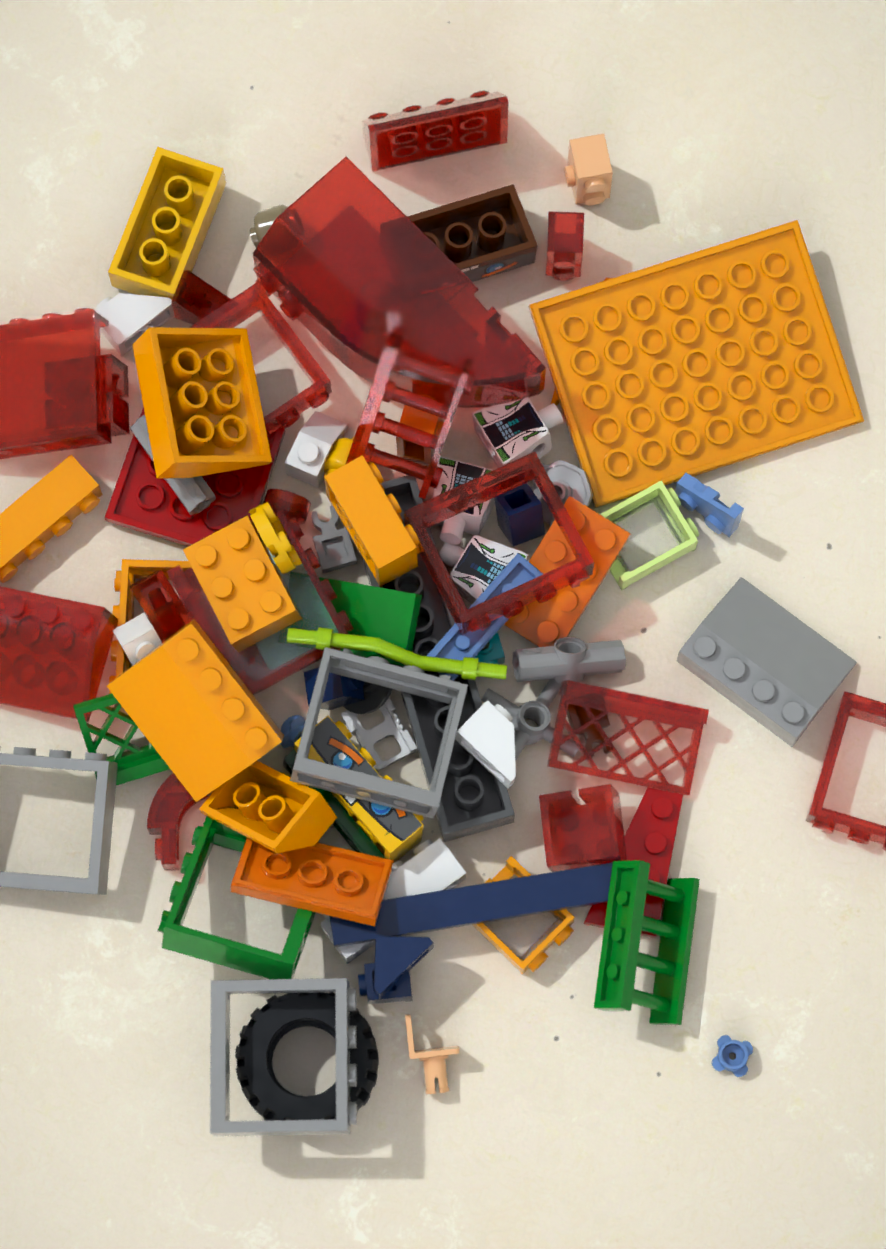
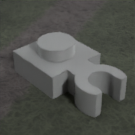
M330 506L332 518L328 522L320 521L316 511H313L311 514L313 526L322 532L320 535L313 536V542L323 573L357 564L349 533L346 528L338 530L336 528L339 523V516L333 506Z

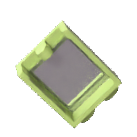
M662 480L601 513L602 516L632 534L609 570L621 591L690 551L696 550L697 537L699 536L698 529L691 518L685 519L678 508L681 506V502L676 492L671 487L667 489Z

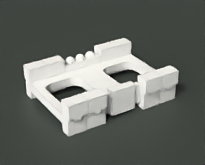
M390 697L379 708L384 716V721L369 730L362 727L356 713L350 711L341 713L352 735L356 734L360 747L366 749L375 760L376 765L374 769L377 772L410 754L412 755L417 750V746L408 730H404L401 720L398 719V715L395 713L396 708ZM389 736H393L401 747V752L387 761H382L375 751L374 745Z

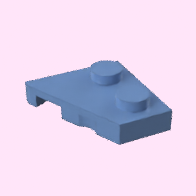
M685 473L677 482L675 492L681 505L691 512L695 509L705 517L704 522L712 531L717 534L723 532L730 537L739 527L744 510L740 505L734 503L729 508L718 499L720 497L719 492L702 484L688 473Z

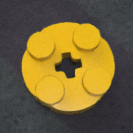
M266 502L249 510L258 533L265 546L275 556L273 560L281 573L284 575L302 564L296 549L291 545L286 536L288 534L282 522L276 516L270 503Z

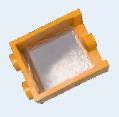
M510 856L506 860V866L493 879L489 878L485 883L532 875ZM567 909L473 924V926L523 975L528 968L535 972L549 957L545 951L554 942L560 946L574 932V929L570 926L574 923L575 917Z

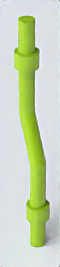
M318 627L317 631L288 628L287 642L316 645V649L324 650L325 647L375 652L406 666H415L424 671L462 675L461 679L476 680L477 677L506 680L507 665L478 662L479 658L464 657L463 660L421 656L378 637L333 633V629Z

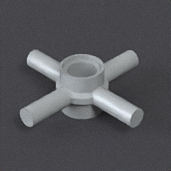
M549 679L536 701H528L520 707L489 688L481 699L484 703L488 700L493 706L500 704L512 716L511 723L514 724L515 761L525 745L535 744L541 739L546 740L573 758L581 746L550 726L551 713L548 708L563 685L554 679ZM524 719L533 720L538 727L529 726Z

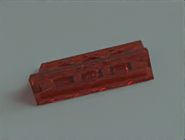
M570 680L561 682L559 692L561 698L547 767L690 795L703 724L707 723L708 709ZM568 704L581 706L590 719L574 731L566 720ZM590 708L600 710L602 712L594 716ZM610 712L617 714L625 727L608 738L597 720ZM625 716L634 717L637 719L632 723H629ZM644 720L653 722L660 735L643 745L633 727ZM660 723L672 726L664 730ZM593 724L604 741L587 752L577 734ZM565 727L569 734L562 738ZM679 727L692 729L690 745L678 752L668 735ZM628 731L639 749L622 759L612 741ZM572 738L583 756L572 763L557 761L560 745ZM661 739H664L674 756L657 766L647 749ZM607 745L618 763L605 771L598 769L590 756ZM643 753L653 770L642 778L634 777L626 763ZM686 753H688L687 762L682 758ZM586 760L590 767L580 766L578 764ZM676 760L685 771L682 786L669 784L661 770ZM621 767L626 775L614 773V771ZM656 774L661 782L648 779Z

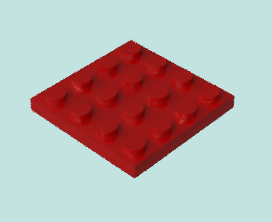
M143 406V409H142V412H141L140 417H142L143 415H145L144 406ZM265 422L272 458L270 464L202 476L216 496V499L209 507L193 515L188 513L167 481L163 478H156L153 461L133 435L104 517L106 522L189 547L245 516H248L252 521L249 510L262 503L286 432L285 428Z

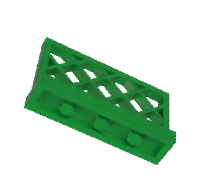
M112 693L73 705L89 753H97L96 749L102 739L119 745L115 754L106 759V761L118 763L116 786L170 770L151 743L142 747L130 743L138 726L129 715L119 711L122 706ZM99 709L109 715L100 729L87 723L84 713ZM115 717L131 724L123 739L107 732ZM90 733L96 735L94 740H92Z

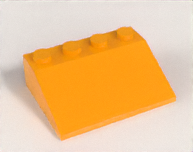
M149 327L132 344L157 479L193 478L267 465L272 462L247 328Z
M195 619L107 685L110 692L196 802L252 765L280 744L284 738V734Z

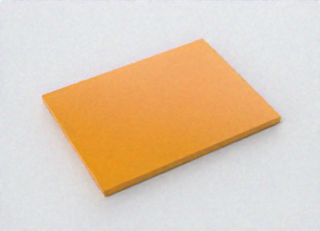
M798 220L528 306L581 469L586 472L592 489L594 508L632 497L661 480L666 486L678 482L685 473L694 477L864 422Z

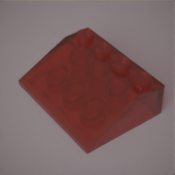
M479 91L465 99L446 98L438 101L436 105L423 108L419 105L409 106L399 113L390 115L387 113H376L368 119L362 120L363 135L372 172L507 143L509 105L507 96L499 91L493 93Z
M0 586V704L77 720L73 705L96 698L114 636L112 630L116 629L118 619L102 606ZM92 711L84 713L86 722H89Z

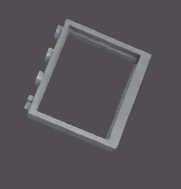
M325 647L290 781L434 819L439 807L468 685L450 680L451 676L449 675L437 677L425 674L424 670L415 666H404L402 668L389 664L386 659L370 656L365 658L353 655V652L347 648L339 651ZM329 673L450 704L429 790L308 759Z
M14 747L13 754L0 753L1 765L97 772L88 878L0 871V887L107 895L117 762L106 761L107 754L85 752V759L71 758L72 751L49 750V757L35 756L36 749Z
M347 978L211 981L210 1133L213 1136L350 1134V1125H357V1102H350V1087L357 1086V1065L350 1064V1049H356L357 1029L356 1026H350V1011H356L357 1001L356 988H350ZM336 992V1120L230 1121V994Z

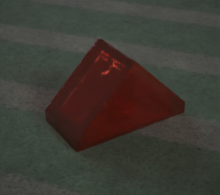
M189 270L184 271L171 301L175 318L201 328H229L238 307V303Z

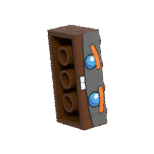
M514 184L380 225L379 242L402 304L535 263L538 245Z

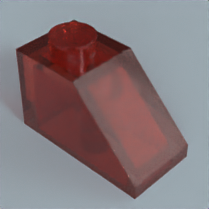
M161 569L129 586L162 643L192 621L181 599Z

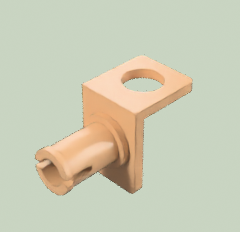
M405 1014L409 1058H419V1061H423L426 1084L425 1093L436 1094L435 1078H438L439 1092H449L445 1058L452 1054H460L459 1046L414 1051L411 1015Z

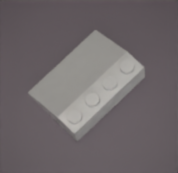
M742 577L702 621L680 649L677 657L678 663L791 747L798 741L857 663Z

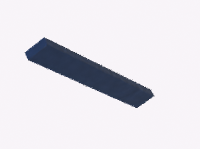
M613 862L383 900L375 927L329 916L334 947L375 941L376 936L401 937L608 902Z

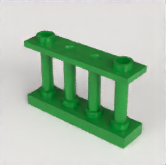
M641 860L613 861L594 1008L602 1011H631L632 1004L651 1009L650 1024L681 1025L700 879L668 878L666 885L648 879L650 863ZM646 894L665 899L662 921L644 915ZM641 930L660 936L658 957L639 952ZM637 967L656 972L653 994L634 989Z

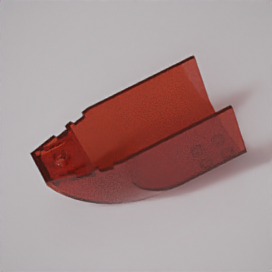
M346 156L275 219L252 253L255 265L253 270L257 276L255 282L262 292L268 297L273 294L281 302L279 306L290 320L298 319L338 360L376 386L407 398V395L416 397L418 394H424L435 398L437 403L442 404V406L464 408L503 404L538 395L544 390L546 375L544 364L516 332L511 334L501 324V315L494 306L487 310L475 297L474 293L479 290L475 284Z

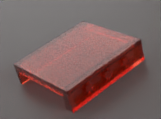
M80 308L76 309L74 314L68 315L48 313L42 315V319L36 320L16 318L10 320L9 324L0 325V459L112 443L111 429L102 424L100 327L109 326V321L94 309Z

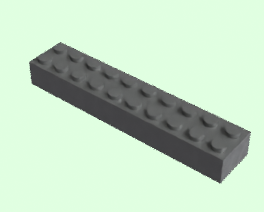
M415 474L385 481L381 484L386 496L392 493L402 511L400 516L403 525L410 524L420 541L417 544L420 549V553L417 554L418 567L380 587L363 557L362 560L370 586L422 595L412 652L421 656H427L458 620ZM424 671L425 674L440 676L438 672ZM459 675L455 681L467 684L468 687L458 729L482 706L476 681L461 679L462 675ZM400 691L429 789L450 704ZM457 740L454 741L439 807L436 812L444 842L514 823L515 816L507 787Z

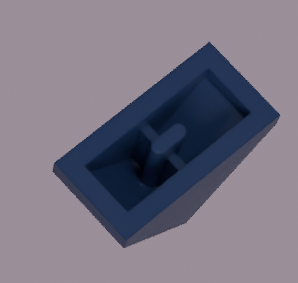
M376 936L375 995L381 999L434 948V942L429 937Z

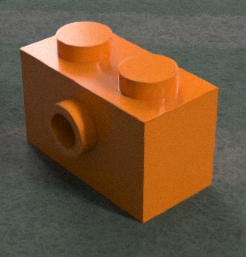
M418 394L416 397L407 395L396 433L397 456L432 464L437 443H443L447 429V423L443 422L442 404L437 403L435 398L424 394Z

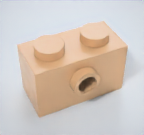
M604 133L569 140L568 164L564 166L567 186L572 187L575 204L597 205L610 198L613 172Z

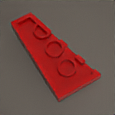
M647 787L613 861L641 860L650 863L648 879L666 884L683 794ZM646 894L644 915L660 920L663 899ZM608 902L592 905L584 924L604 928ZM641 930V936L656 939V934Z

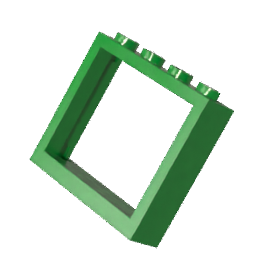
M207 816L203 827L198 826L195 828L192 838V845H195L193 853L186 852L180 871L181 874H184L181 882L175 881L169 898V902L173 903L170 912L164 910L162 913L161 923L158 928V932L163 933L162 948L267 979H293L316 912L297 909L282 954L182 926L213 844L242 852L247 839L244 835Z

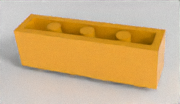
M72 455L68 456L0 514L1 583L10 580L17 573V567L27 558L32 560L40 555L46 547L45 543L54 535L59 537L66 533L73 525L72 520L80 513L87 514L99 504V497L103 495L99 484Z

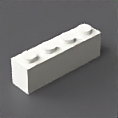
M441 838L434 843L431 839H428L413 850L415 856L404 864L401 860L393 863V869L383 900L453 889L466 880V872ZM323 914L325 920L320 923L321 927L334 945L330 917ZM375 941L335 948L348 964L375 945Z

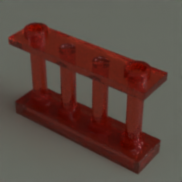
M390 332L345 464L363 455L367 464L372 462L421 479L424 482L418 497L425 499L429 487L437 489L443 468L438 467L437 464L461 395L469 396L476 375L469 372L474 360L466 358L462 373L460 374L406 355L407 351L400 349L404 336ZM401 369L455 387L456 390L451 404L448 405L396 387V382L390 381L393 370L400 372ZM392 400L444 418L445 421L440 436L385 418L386 414L379 412L382 402L389 403ZM382 431L433 449L434 453L429 467L374 448L375 444L369 443L372 432L379 434Z

